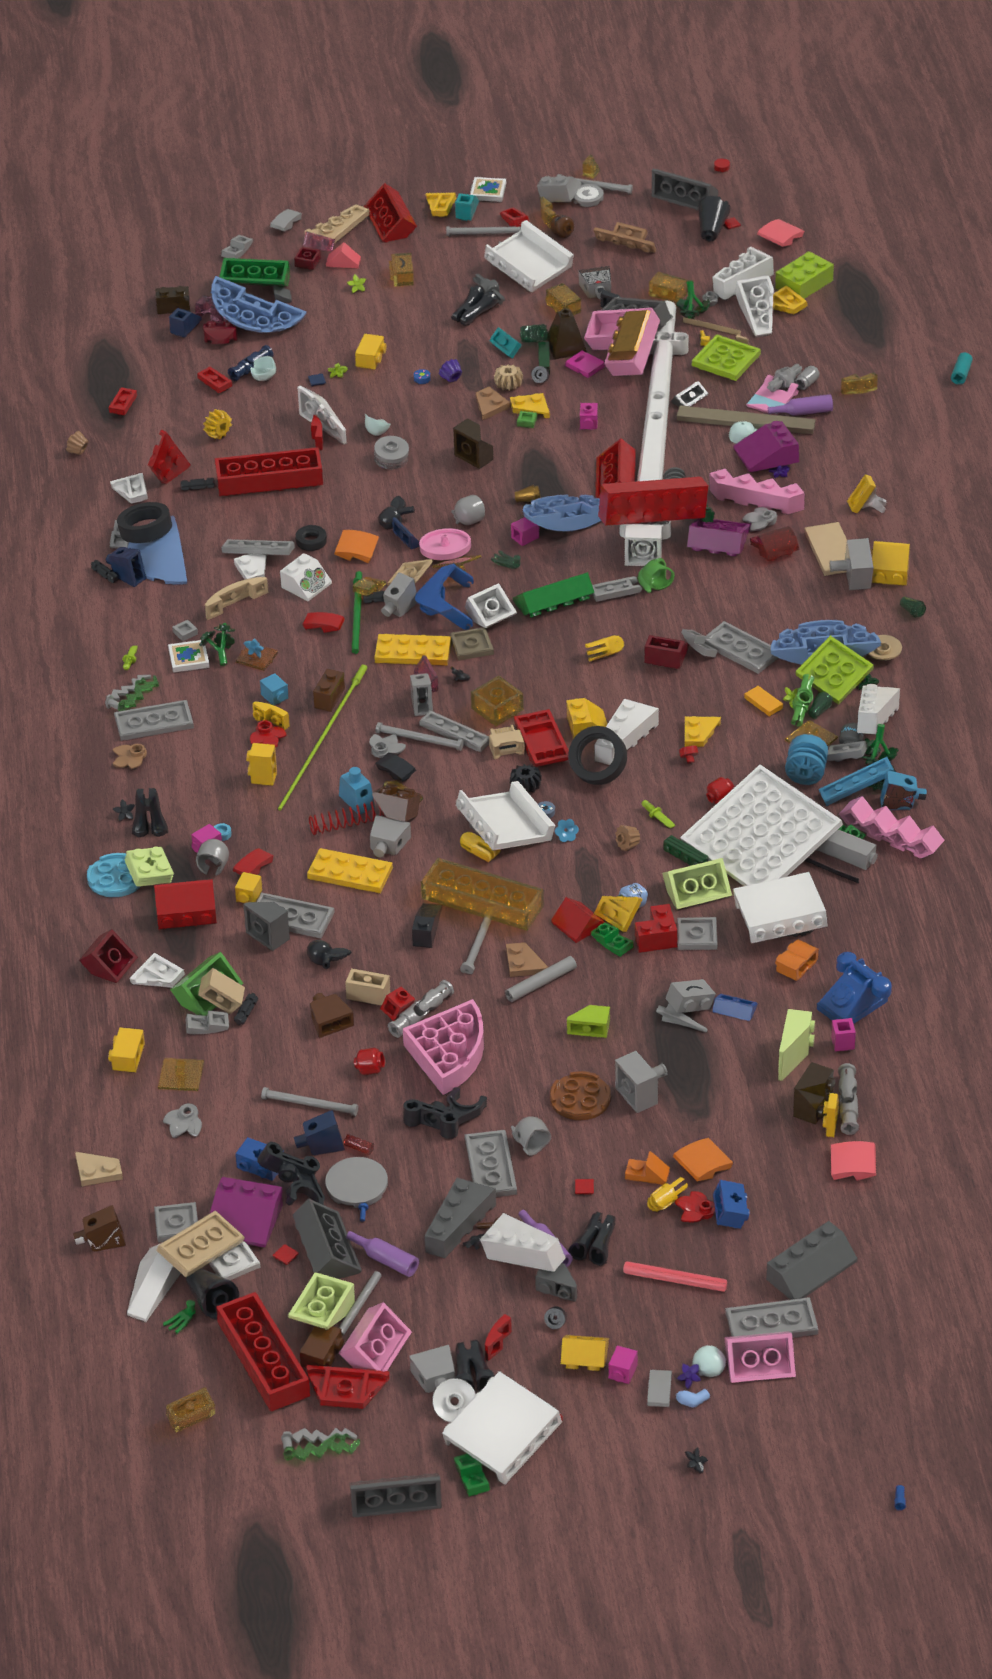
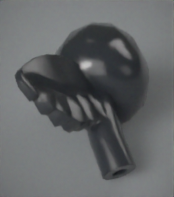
M396 496L391 501L390 506L379 514V524L386 530L393 529V517L402 523L401 516L415 513L414 506L406 507L405 500L400 496Z
M320 939L313 940L307 946V955L311 962L316 965H322L325 969L330 967V961L342 960L352 953L351 950L345 948L332 949L328 942Z

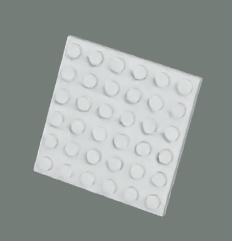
M759 765L684 833L680 839L706 854L708 861L723 858L726 873L743 886L787 877L836 832L843 823L837 816L762 765Z

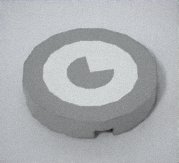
M583 184L572 200L575 204L580 203V206L583 207L596 206L600 201H603L604 191L597 185Z

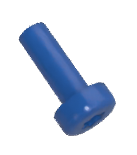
M360 1203L358 1207L361 1210L360 1221L364 1222L368 1204Z

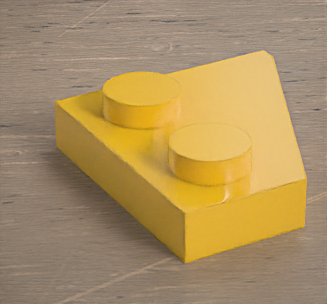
M455 193L425 194L432 216H448L456 200Z
M787 285L773 293L774 310L796 314L808 306L807 301Z
M543 393L510 397L513 413L519 414L520 411L544 414V418H550V412Z
M685 717V747H704L708 738L714 734L716 726L721 725V717Z
M602 896L594 914L619 930L627 932L643 899L641 897Z
M830 1093L829 1100L824 1102L823 1113L827 1114V1116L824 1115L823 1128H826L827 1137L835 1136L839 1106H837L839 1103L838 1094Z

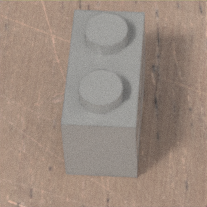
M704 979L673 982L665 999L677 1013L710 1010L716 993Z

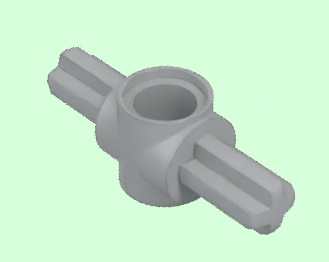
M795 364L791 368L784 367L775 371L774 379L768 383L767 389L774 392L778 388L790 387L791 383H795L796 376L801 373L802 366Z

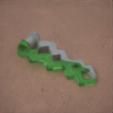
M137 675V679L131 678L132 686H121V690L113 689L112 694L106 696L105 704L107 709L113 707L119 712L125 711L126 708L136 707L134 700H144L142 691H152V687L159 686L156 676H153V682H146V679H151V675ZM128 691H134L135 694H128ZM119 696H126L127 700L120 701Z
M306 1428L294 1434L290 1431L283 1432L281 1436L284 1448L283 1455L286 1460H292L296 1457L305 1461L310 1453L321 1459L327 1449H332L339 1455L343 1449L352 1454L360 1444V1439H357V1435L346 1428L342 1432L335 1428L329 1436L324 1435L318 1430L311 1434ZM346 1437L356 1440L351 1446L345 1442ZM302 1438L309 1441L304 1449L299 1445L296 1450L292 1447V1441H295L297 1444L300 1443ZM317 1438L322 1442L319 1447L313 1445ZM339 1438L341 1441L336 1443L334 1440Z

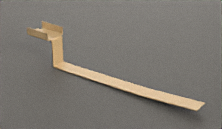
M683 317V323L736 335V341L748 344L749 339L742 337L740 330Z

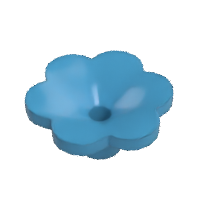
M572 819L560 820L558 827L555 828V834L559 836V840L562 842L575 840L576 834L579 831L578 826L574 825Z

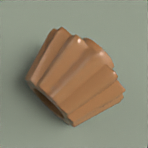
M76 431L67 441V452L82 454L88 446V440L80 431Z
M620 825L615 833L616 842L621 850L628 851L639 844L640 834L637 828Z

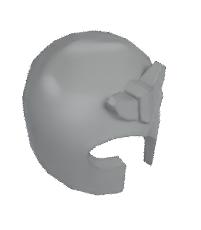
M470 495L459 499L451 513L454 514L456 524L460 522L464 525H472L483 520L485 507L478 496Z
M208 839L201 844L196 856V864L201 872L207 875L210 868L205 863V860H210L215 865L221 864L215 873L216 876L222 872L229 858V850L226 844L218 839Z
M525 1117L518 1122L516 1127L511 1126L514 1139L521 1143L522 1149L527 1155L537 1154L551 1140L550 1131L538 1117Z

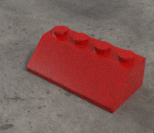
M386 183L364 205V208L369 209V217L384 243L405 239L417 227L399 192Z
M622 438L596 457L595 498L600 499L601 484L635 482L636 450Z

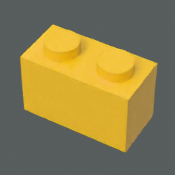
M364 334L355 352L356 367L376 369L378 363H381L382 354L386 352L387 348L386 343H384V336Z
M253 743L251 750L247 751L246 760L249 762L248 775L251 776V783L273 786L277 775L275 745Z
M119 1028L118 1034L113 1038V1050L110 1049L108 1056L109 1062L112 1063V1070L137 1071L145 1045L143 1030Z

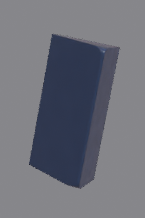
M393 517V532L411 550L420 547L416 537L399 520Z

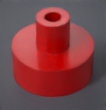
M687 746L679 749L680 758H686L687 764L695 762L693 756L699 754L697 746Z

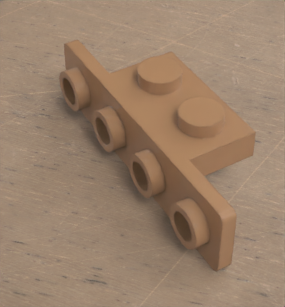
M619 222L616 223L613 232L594 227V234L601 241L607 240L616 245H626L631 249L638 248L647 253L656 252L654 242L645 240L648 234L647 229Z

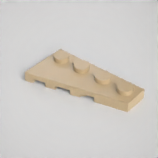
M354 205L340 212V216H332L328 219V222L315 225L316 228L313 230H305V236L332 246L369 216V209Z

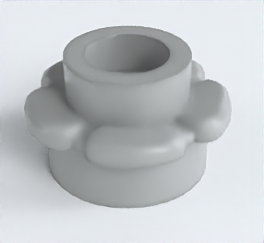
M708 291L706 295L702 296L703 300H710L709 306L716 305L719 298L713 291Z

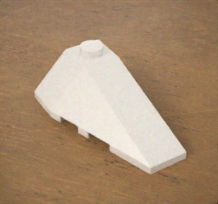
M769 275L740 280L736 284L735 294L739 306L755 337L772 334L774 288Z
M298 386L299 415L312 422L313 415H317L321 421L322 430L341 443L346 444V429L327 401L315 392Z
M158 1245L151 1247L140 1262L127 1311L128 1316L147 1322L181 1274L156 1251Z

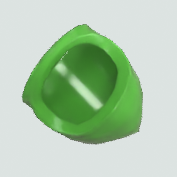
M662 558L649 561L638 573V581L648 593H651V589L662 590L669 587L675 577L673 570L666 567V562ZM666 570L671 571V578L668 580L666 579Z

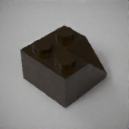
M467 418L453 427L454 455L478 469L494 460L493 445L481 439L479 424Z
M814 1062L810 1063L794 1087L793 1117L815 1125L819 1118L824 1117V1102L829 1100V1094L833 1093L836 1081L833 1078V1069Z

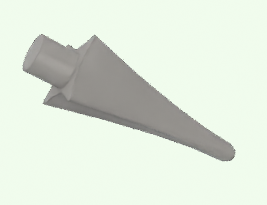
M670 1003L666 1008L659 1005L656 1010L657 1013L663 1015L661 1021L687 1026L702 1032H707L708 1030L685 1014L677 1013Z

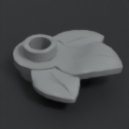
M765 507L755 508L754 512L746 514L742 520L752 523L750 532H754L775 524L777 513Z
M374 734L369 740L372 746L371 753L378 758H382L388 752L392 754L401 753L406 748V744L398 743L396 734L385 738Z
M189 1103L182 1105L177 1110L170 1111L163 1120V1123L170 1125L172 1138H176L186 1131L193 1137H197L202 1128V1122L198 1118L197 1107Z

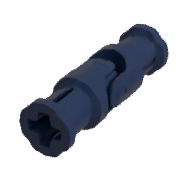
M264 345L261 350L253 352L250 356L238 362V365L235 367H230L228 375L233 381H238L242 375H247L251 372L250 368L254 367L256 359L263 356L273 358L274 353L268 345Z

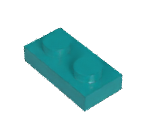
M499 327L489 340L512 359L522 345Z

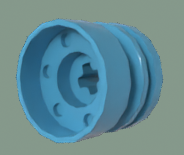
M810 734L799 735L791 741L785 764V772L792 781L798 784L811 785L822 779L828 757V746L825 741Z

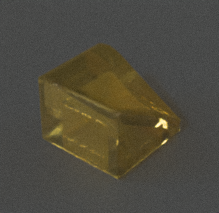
M589 155L583 162V176L594 179L600 172V169L593 156Z

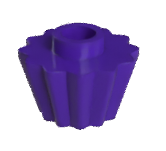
M456 359L446 361L439 369V375L449 382L457 381L462 375V370Z

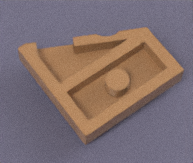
M526 943L506 944L510 977L535 975L548 968Z

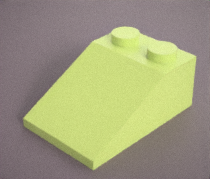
M788 1009L779 1050L778 1080L782 1081L808 1055L809 1048L814 1046L815 1035H812L811 1032L814 1033L815 1020H812V1012Z
M315 1272L288 1314V1318L329 1329L343 1319L354 1304V1284Z

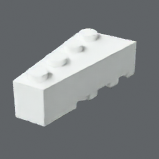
M749 247L747 253L740 254L737 261L733 260L730 262L729 267H724L713 276L714 292L722 299H729L735 295L737 281L774 275L773 257Z
M875 684L863 686L858 711L857 733L876 734L877 725L888 722L889 716L892 717L894 711L899 709L900 688L877 687Z
M624 699L606 727L613 730L622 739L626 749L634 747L641 737H646L651 728L655 729L659 725V708ZM598 739L595 743V761L610 765L615 754L613 744L608 740Z
M504 1213L480 1239L486 1256L490 1260L554 1272L565 1259L558 1238Z

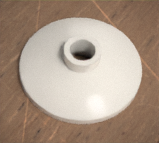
M448 1379L442 1382L434 1392V1409L443 1420L453 1422L461 1409L467 1407L472 1401L475 1391L464 1380ZM453 1397L458 1398L459 1403L457 1405L451 1404L450 1400Z

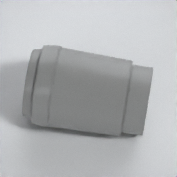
M815 366L806 367L798 375L795 384H798L799 389L805 390L819 378V370Z

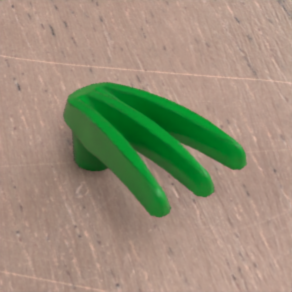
M188 1300L186 1308L165 1321L163 1326L171 1325L168 1327L169 1331L178 1327L175 1333L179 1334L196 1313L195 1301Z

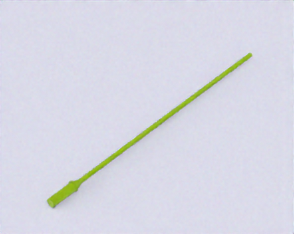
M362 664L354 678H352L351 687L278 807V810H282L354 687L360 684L362 677L368 669L366 665Z

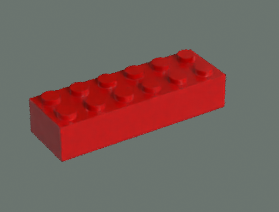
M318 447L215 458L219 496L323 485V471Z
M702 477L601 484L598 517L605 526L705 518L709 485Z
M256 1292L216 1307L220 1328L270 1412L310 1397L309 1378Z

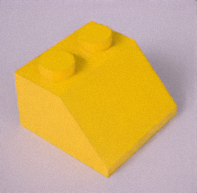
M874 541L872 583L907 585L910 544Z
M586 698L566 700L567 720L573 739L579 732L588 727L607 726L602 708Z
M565 1335L562 1338L561 1364H566L568 1369H579L580 1365L587 1366V1370L600 1371V1367L606 1366L609 1338Z

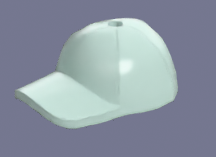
M365 414V428L372 435L379 436L385 433L391 425L383 419L376 420Z
M736 422L730 428L729 439L733 443H738L757 429L750 422Z

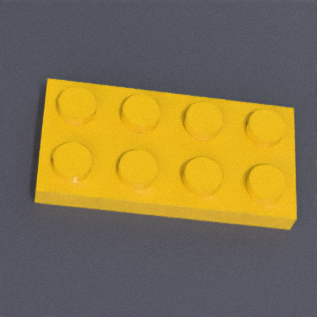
M378 634L375 663L448 666L451 636Z
M320 848L307 872V879L381 894L393 869V863Z

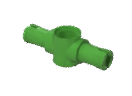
M809 674L803 675L801 687L798 688L797 695L792 702L794 714L791 723L795 725L797 722L796 726L803 725L805 713L808 712L809 705L813 700L811 688L814 677L811 675L810 679H808Z

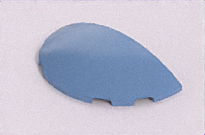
M215 276L213 280L211 294L215 308L227 321L240 328L254 332H277L296 325L307 313L304 310L278 300L273 304L245 293V287Z
M568 495L543 497L533 500L531 504H526L523 507V515L531 522L546 529L555 531L579 530L601 521L598 517L600 499L594 498L592 495H580V498Z
M170 516L172 521L171 530L163 537L146 543L129 542L128 548L140 550L147 579L152 581L156 578L164 580L165 584H187L182 547L174 516Z
M818 620L799 624L798 629L795 630L786 629L781 632L779 639L773 640L771 643V654L780 659L802 665L830 635L860 656H864L881 646V641L875 632L868 633L866 627L855 623L852 626L844 624V621Z

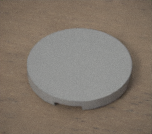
M364 1157L347 1158L337 1162L329 1169L325 1179L326 1191L329 1197L338 1204L352 1205L354 1208H358L360 1203H366L369 1206L382 1198L388 1186L387 1173L381 1164L372 1159Z

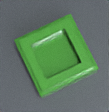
M520 411L517 426L534 428L537 413Z

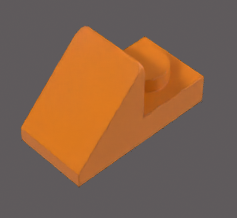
M649 1151L647 1161L629 1159L625 1179L663 1185L667 1183L670 1167Z

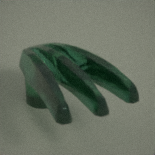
M501 550L498 551L500 555L495 553V558H491L492 562L507 568L516 569L521 565V557L519 555H515L513 558Z

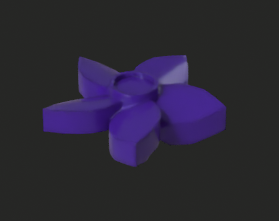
M780 465L769 469V472L774 473V478L779 475L787 477L790 467Z
M686 1364L682 1365L684 1373L678 1376L677 1379L685 1381V1386L689 1389L692 1381H701L697 1375L699 1365L695 1364L691 1367Z

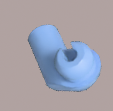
M706 1389L696 1394L684 1390L679 1391L676 1395L678 1402L691 1408L700 1405L710 1398V1394Z

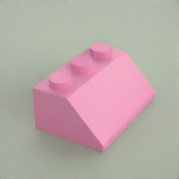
M383 1302L367 1309L339 1354L354 1369L387 1371L412 1331Z
M791 1332L724 1337L731 1383L796 1377Z

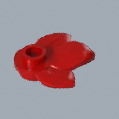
M263 720L257 724L256 731L250 735V743L275 745L276 748L279 743L278 738L287 736L286 731L281 727H274L268 720Z
M691 1191L690 1196H681L675 1200V1204L685 1210L681 1216V1221L698 1222L701 1219H710L715 1214L714 1202L708 1200L706 1195L701 1192Z

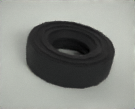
M307 525L298 529L295 541L299 548L306 551H315L326 545L327 533L320 526ZM308 536L318 537L314 540L305 539Z

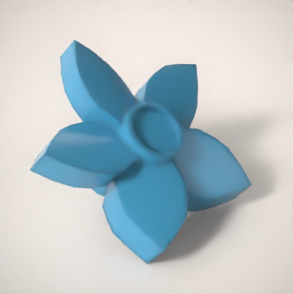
M255 638L252 641L244 642V645L249 649V655L255 652L259 658L261 657L260 651L264 647L260 646V643Z

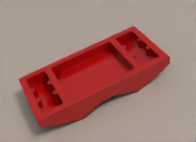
M550 709L514 716L516 729L520 730L529 760L535 767L569 760V750Z

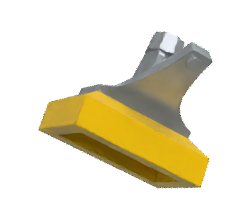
M865 474L847 502L852 512L855 513L868 506L884 513L886 510L884 507L886 500L876 495V486L872 477Z

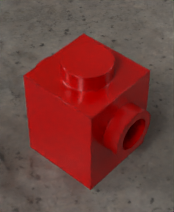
M399 987L386 995L380 1009L395 1021L404 1010L414 1003L415 998L404 988Z

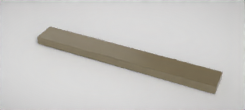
M679 406L677 421L732 426L736 422L746 421L750 422L755 429H759L773 421H782L790 432L813 434L816 419Z

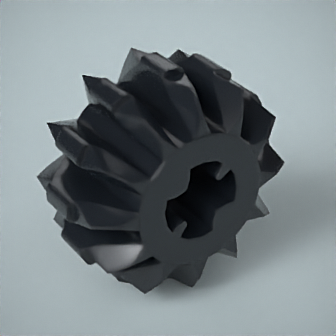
M525 764L523 766L517 765L516 769L511 771L510 783L518 781L527 792L535 793V790L540 788L542 775L538 767H533L532 764L529 766Z

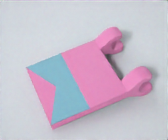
M767 375L763 385L747 403V407L768 413V407L784 405L793 396H796L798 394V384L791 383L788 391L777 389L771 392L767 389V386L774 379V376Z

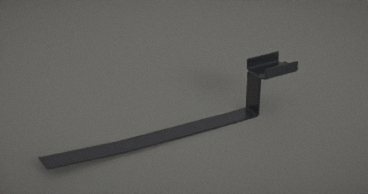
M810 858L804 860L833 874L859 883V878L835 870Z

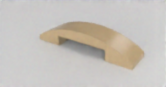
M257 577L242 580L215 593L205 604L206 619L210 620L223 614L224 607L248 596L255 599L268 593L267 578Z

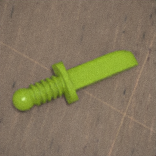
M131 646L128 654L123 656L124 670H129L131 664L136 662L135 654L138 646Z
M647 800L642 801V806L650 812L649 816L651 818L656 817L669 828L675 826L661 812L662 809L660 807L655 808Z

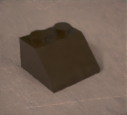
M189 286L155 288L157 314H170L177 308L190 312Z

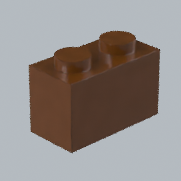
M326 669L313 691L314 708L332 712L345 690L344 672Z
M315 1326L300 1351L301 1366L305 1368L307 1365L332 1366L337 1351H341L344 1344L341 1329L334 1326L329 1329Z

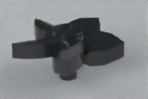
M451 666L452 674L456 675L455 681H458V679L469 680L471 678L463 670H457Z
M122 799L120 807L113 808L116 813H120L118 816L119 821H122L125 816L128 819H133V814L130 811L134 809L135 805H127Z
M485 1233L472 1236L469 1241L462 1243L463 1246H466L468 1249L474 1244L475 1249H479L480 1239Z
M699 1447L695 1448L693 1453L686 1451L685 1455L690 1460L687 1463V1468L694 1467L698 1473H703V1464L708 1459L700 1456Z

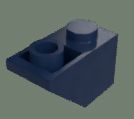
M177 308L169 316L170 333L185 338L202 320V317Z

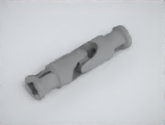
M442 980L439 986L429 990L421 1000L416 1001L404 1010L397 1020L388 1023L389 1032L397 1038L403 1035V1028L421 1021L428 1015L430 1010L441 1005L447 996L454 994V988L451 983Z
M845 1063L838 1068V1074L840 1075L839 1091L841 1094L839 1098L840 1118L842 1120L841 1132L846 1135H853L859 1130L857 1123V1080L854 1077L856 1067L850 1063Z

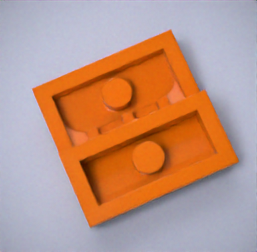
M343 530L334 555L348 561L353 556L369 563L379 536L363 531Z
M709 1138L693 1142L673 1154L678 1163L696 1181L712 1179L715 1172L731 1169L733 1164Z

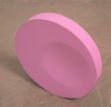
M458 529L435 530L427 533L420 539V552L423 556L433 560L456 559L465 555L471 549V538L466 532Z

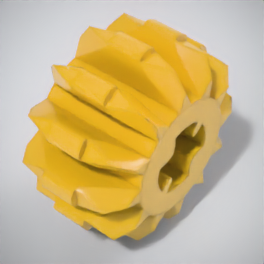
M215 409L213 412H209L208 417H205L206 421L203 423L205 426L203 430L209 437L221 439L222 436L226 437L227 432H230L229 427L232 426L230 423L232 419L225 411Z

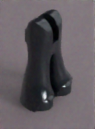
M478 285L472 286L467 298L455 310L451 318L464 326L470 325L478 315L496 306L498 298L490 291L484 294V291Z
M149 788V798H145L144 789H137L132 834L137 837H144L149 833L147 811H149L151 815V833L157 837L168 833V826L161 812L157 790Z
M595 1212L585 1230L569 1247L568 1252L572 1258L578 1261L586 1259L589 1250V1260L594 1265L601 1266L607 1264L608 1246L615 1227V1216L607 1214L604 1223H601L603 1214Z
M471 1340L470 1349H466L464 1342L457 1343V1375L455 1379L466 1381L475 1391L470 1366H473L477 1389L481 1392L487 1385L488 1380L495 1376L485 1362L481 1345L478 1340Z

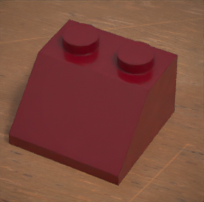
M111 929L100 935L79 961L92 975L117 983L138 957Z

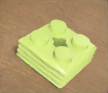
M162 847L127 851L126 859L124 860L137 887L172 882L174 873Z

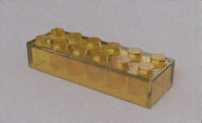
M441 858L436 859L421 881V894L424 900L483 918L488 917L490 920L526 931L529 930L544 907V890Z

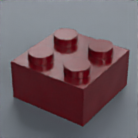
M301 247L294 257L295 267L314 270L321 259V250Z

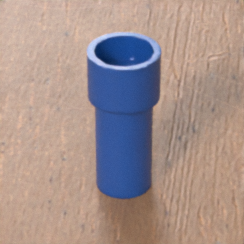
M902 1485L896 1486L894 1507L897 1510H904L906 1508L905 1490Z

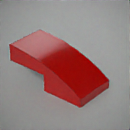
M313 415L311 437L315 439V446L319 450H323L322 424L319 417Z
M312 612L307 614L303 626L305 630L321 627L324 633L339 631L345 618L333 613Z
M260 848L255 849L243 857L233 867V871L239 875H242L243 872L258 875L262 866L272 863L274 855Z
M506 1314L494 1324L486 1338L485 1359L488 1361L503 1349V1339L512 1333L511 1318Z

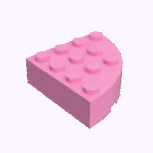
M473 999L403 1028L404 1047L442 1095L451 1092L454 1087H459L476 1070L482 1058L484 1050L483 1021L480 1010Z

